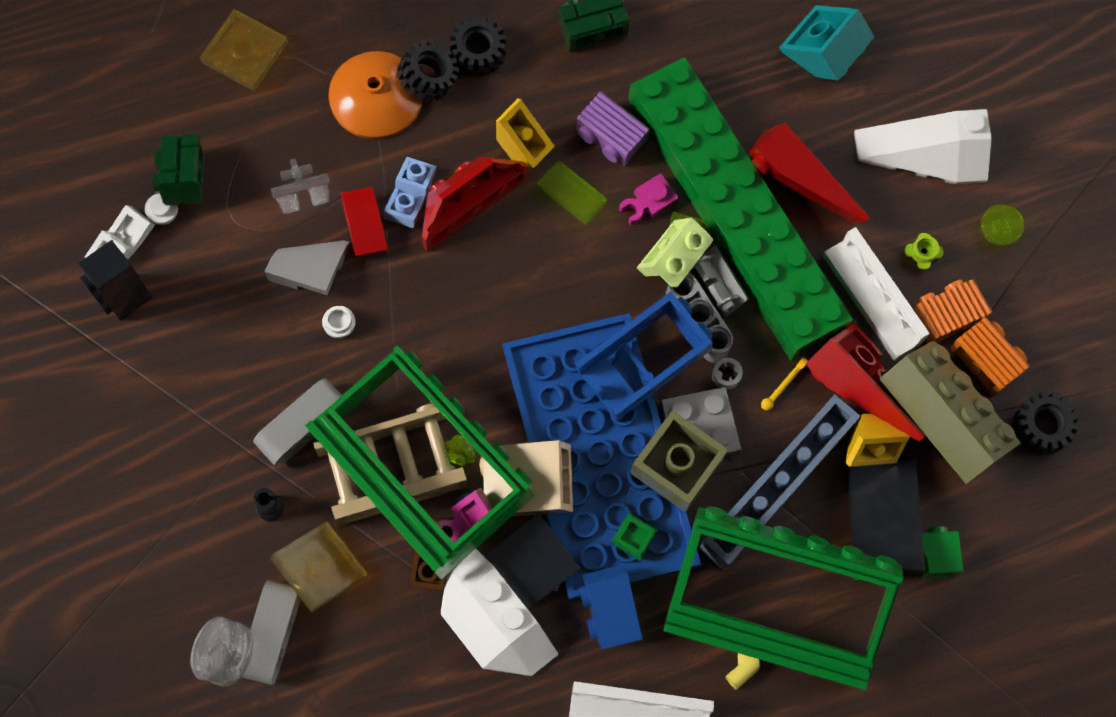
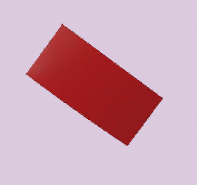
M373 187L340 193L355 256L388 250Z

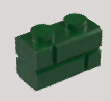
M569 0L562 7H559L558 21L568 51L628 35L630 23L622 0H585L581 2L580 0Z
M197 134L182 135L180 138L177 135L163 136L160 150L154 151L155 166L157 170L159 169V173L153 174L154 192L160 193L162 202L166 206L181 205V202L185 204L200 203L202 201L204 152L200 136Z

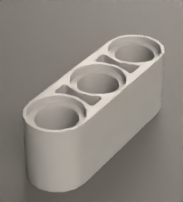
M688 273L678 285L689 290V294L685 296L677 294L674 291L675 287H671L668 284L666 295L672 292L677 299L683 297L690 305L693 313L700 312L704 314L707 320L703 323L712 333V339L721 340L725 346L720 350L712 348V351L703 357L712 363H717L722 358H726L733 344V336L696 278Z
M326 378L318 381L256 435L253 443L275 467L283 465L315 438L304 425L310 420H315L342 395Z
M269 579L266 581L238 671L239 677L271 686L275 684L300 604L302 588Z

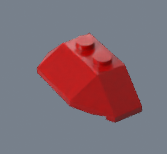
M478 157L472 162L466 161L461 164L455 171V174L449 179H442L436 182L431 187L427 196L422 231L424 249L427 252L526 181L528 179L527 164L523 161Z

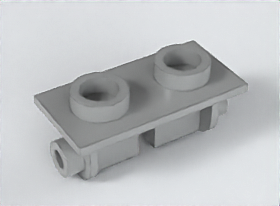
M717 245L703 254L693 266V269L697 270L716 301L717 309H720L725 317L749 300Z

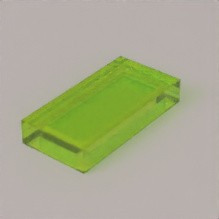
M560 160L538 182L539 188L585 225L607 203V198Z

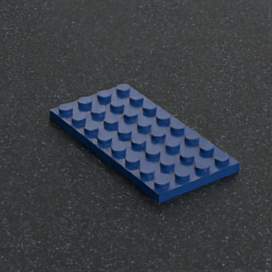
M630 313L503 343V351L527 443L559 440L571 445L573 512L546 514L551 529L581 566V569L564 581L569 600L581 597L579 587L585 586L583 574L623 565L628 573L630 585L678 573L692 531L686 512L630 473L633 463L661 426L653 394L617 422L576 369L575 363L632 321ZM635 337L626 345L645 368L638 341ZM622 348L608 357L634 392H637L647 384L644 381V375ZM628 513L658 530L640 561L610 544ZM697 550L691 569L701 566Z

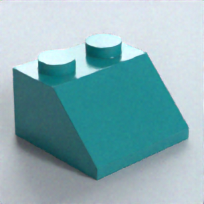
M815 5L779 49L815 77L839 80L847 73L848 68L865 51L875 36L859 9Z

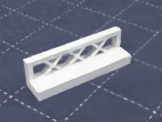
M856 227L847 232L842 242L824 252L823 258L894 361L919 347L930 333Z
M574 681L569 717H710V714L713 712L714 701Z

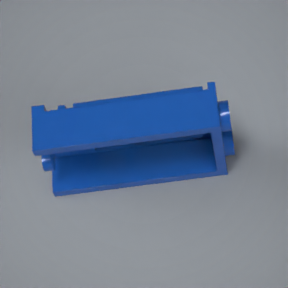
M672 292L668 293L575 363L578 373L617 422L705 354L712 351V333L703 322L696 323L690 315L693 311L683 297L677 299ZM664 315H667L693 349L654 378L653 374L647 372L626 344ZM620 348L630 357L644 375V381L647 382L637 392L632 390L608 359Z

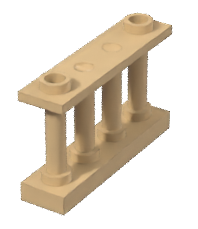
M433 404L419 407L416 413L354 431L377 458L373 441L393 435L406 479L403 481L404 485L402 486L417 502L467 487L463 467L455 469V466L450 464L438 425L439 421L446 418ZM422 426L426 428L438 468L435 472L436 475L423 479V476L418 475L405 432ZM319 442L313 443L318 457L325 455L329 457L340 495L339 505L331 507L337 525L341 526L382 513L367 496L358 498L357 495H353L348 474Z

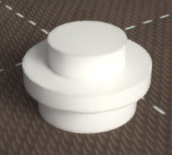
M160 193L150 197L145 204L147 218L157 225L169 224L178 213V205L166 206L162 202Z
M344 306L332 307L323 316V328L333 338L347 337L355 328L354 314Z

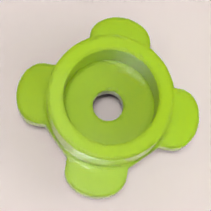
M927 233L919 234L913 244H908L905 247V254L908 257H912L921 270L929 269L931 262L935 259H940L944 253L937 240ZM925 249L927 253L923 254L921 250Z

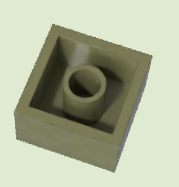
M672 410L637 457L630 473L686 512L724 460L729 449Z

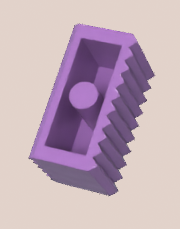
M599 92L577 117L576 129L581 139L588 144L595 143L598 147H601L602 153L608 160L614 163L620 162L623 166L630 161L649 139L650 128L602 92Z

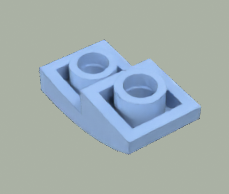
M406 157L396 178L395 189L384 209L383 219L414 228L430 190L437 166Z

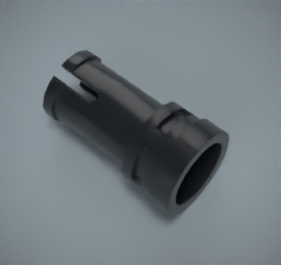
M262 488L255 492L253 499L256 500L254 505L259 517L267 522H274L280 519L284 513L282 500L268 488Z

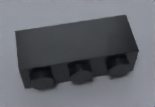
M110 240L78 263L85 273L79 278L107 315L114 312L121 321L152 299L135 269L113 240Z

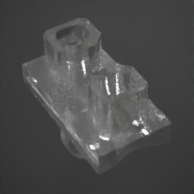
M296 158L289 160L292 169L280 172L282 181L295 178L296 182L271 188L274 200H278L285 215L301 210L296 195L300 192L309 190L313 207L329 202L327 185L330 184L327 173L302 180L301 176L311 174L313 170L311 164L298 167Z

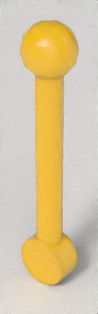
M805 357L799 361L772 395L762 400L761 407L763 410L769 411L773 409V402L806 366L808 360Z

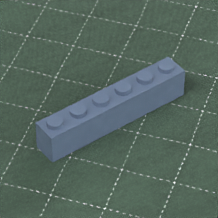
M834 394L727 515L737 518L742 516L757 519L761 525H766L860 418V415ZM707 536L699 547L723 571L746 548L745 546Z

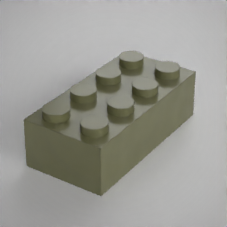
M935 340L906 355L880 378L881 382L965 484H968L1021 443L1016 438L1013 428L1000 419L995 413L992 403L979 394L972 385L970 377L965 372L959 370L950 359L949 352L943 346L938 345Z

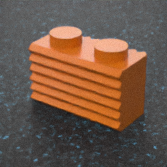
M962 279L956 280L944 288L946 292L936 296L934 292H931L916 301L917 305L914 308V312L930 333L925 339L927 344L934 340L939 343L976 325L984 317L989 318L993 313L974 279L965 283Z
M984 317L960 336L950 348L959 357L960 361L968 367L977 380L981 382L982 386L990 392V395L994 397L1022 375L1030 366L1026 362L1027 357L1025 353L1017 346L1012 347L1004 338L1005 332L998 323L990 322L987 317Z

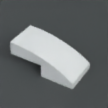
M125 205L109 231H101L85 258L110 240H113L128 260L156 224L134 207Z

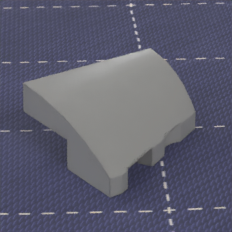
M342 240L278 249L271 257L264 272L269 281L299 290V287L328 295L337 270H341L350 242Z

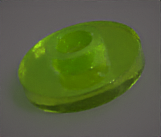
M997 204L988 208L983 214L980 227L988 241L995 245L1007 246L1015 243L1022 235L1024 220L1019 211L1014 207L1006 204Z

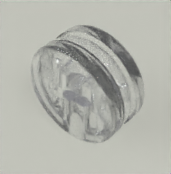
M215 617L209 620L199 631L192 647L191 668L194 675L202 681L212 682L222 687L236 683L247 670L252 658L254 641L251 630L246 625L233 622L225 617Z

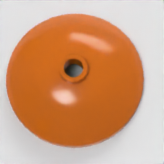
M382 51L365 52L350 58L336 71L329 87V102L335 119L348 132L366 139H384L401 133L415 121L421 110L423 99L422 101L418 100V94L415 92L410 96L407 93L410 88L407 86L403 89L400 85L403 79H398L397 74L399 70H397V67L402 59L401 57ZM374 82L380 84L377 88L369 87Z

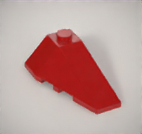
M785 122L765 130L748 153L754 158L752 163L761 173H767L770 177L853 224L864 223L870 219L866 212Z
M855 323L831 338L806 363L811 370L812 376L818 382L823 383L828 389L919 442L926 436L881 382L880 378L888 372L879 360L883 354Z

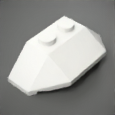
M477 549L446 575L440 614L482 669L533 676L559 655L536 619L495 567Z

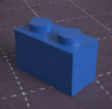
M623 565L583 574L585 586L579 587L584 608L590 607L592 618L586 620L591 640L597 639L602 650L641 640L642 635L628 573Z

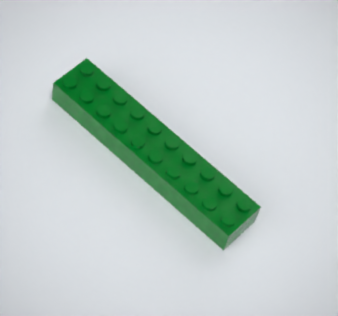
M683 57L630 84L629 104L639 120L650 128L649 136L789 360L792 361L848 328L853 319L686 58Z

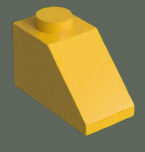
M517 98L496 120V140L511 160L523 161L528 167L534 168L554 148V144L521 99Z
M871 413L861 414L848 440L846 464L849 467L897 463L910 436Z

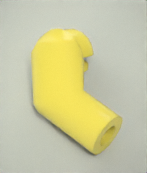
M738 653V666L727 674L725 678L737 690L759 671L760 659Z

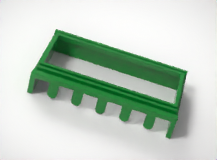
M396 346L393 348L394 351L315 420H310L304 426L436 575L443 579L534 497L529 487L533 482L520 467L515 471L507 463L510 457L499 444L496 443L492 447L484 439L488 434L475 419L469 423L462 415L466 410L456 398L452 396L448 400L441 393L444 387L432 373L427 377L419 369L423 364L410 350L405 354ZM399 369L513 490L455 543L342 419Z
M698 507L663 631L866 690L900 584L903 581L902 565L887 556L879 555L876 558L865 555L860 549L853 546H843L841 548L831 545L827 540L818 536H809L808 538L799 536L791 529L783 526L772 528L761 525L757 519L742 516L737 518L726 515L727 513L717 507ZM701 534L887 587L864 655L681 602Z

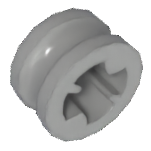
M722 358L719 360L712 371V381L718 388L726 387V390L735 388L740 383L743 374L740 363L732 358ZM726 367L733 370L732 375L736 378L732 380L729 377L728 381L723 380V373L719 369L722 368L725 371Z

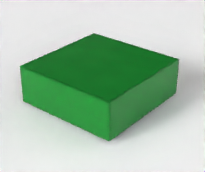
M628 513L610 544L640 561L658 530Z

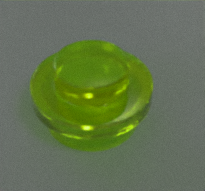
M455 435L445 444L448 458L453 463L465 465L475 461L477 456L476 450L463 436Z

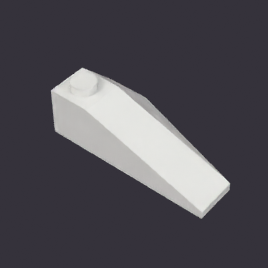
M987 109L953 111L858 129L854 132L858 162L892 170L897 168L916 172L917 176L926 178L929 175L945 179L946 183L955 185L986 183L988 181L991 132Z

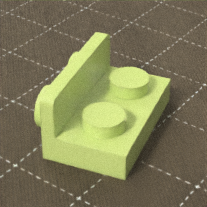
M693 218L674 220L638 265L637 269L645 277L661 276L671 287H678L711 245L713 238Z

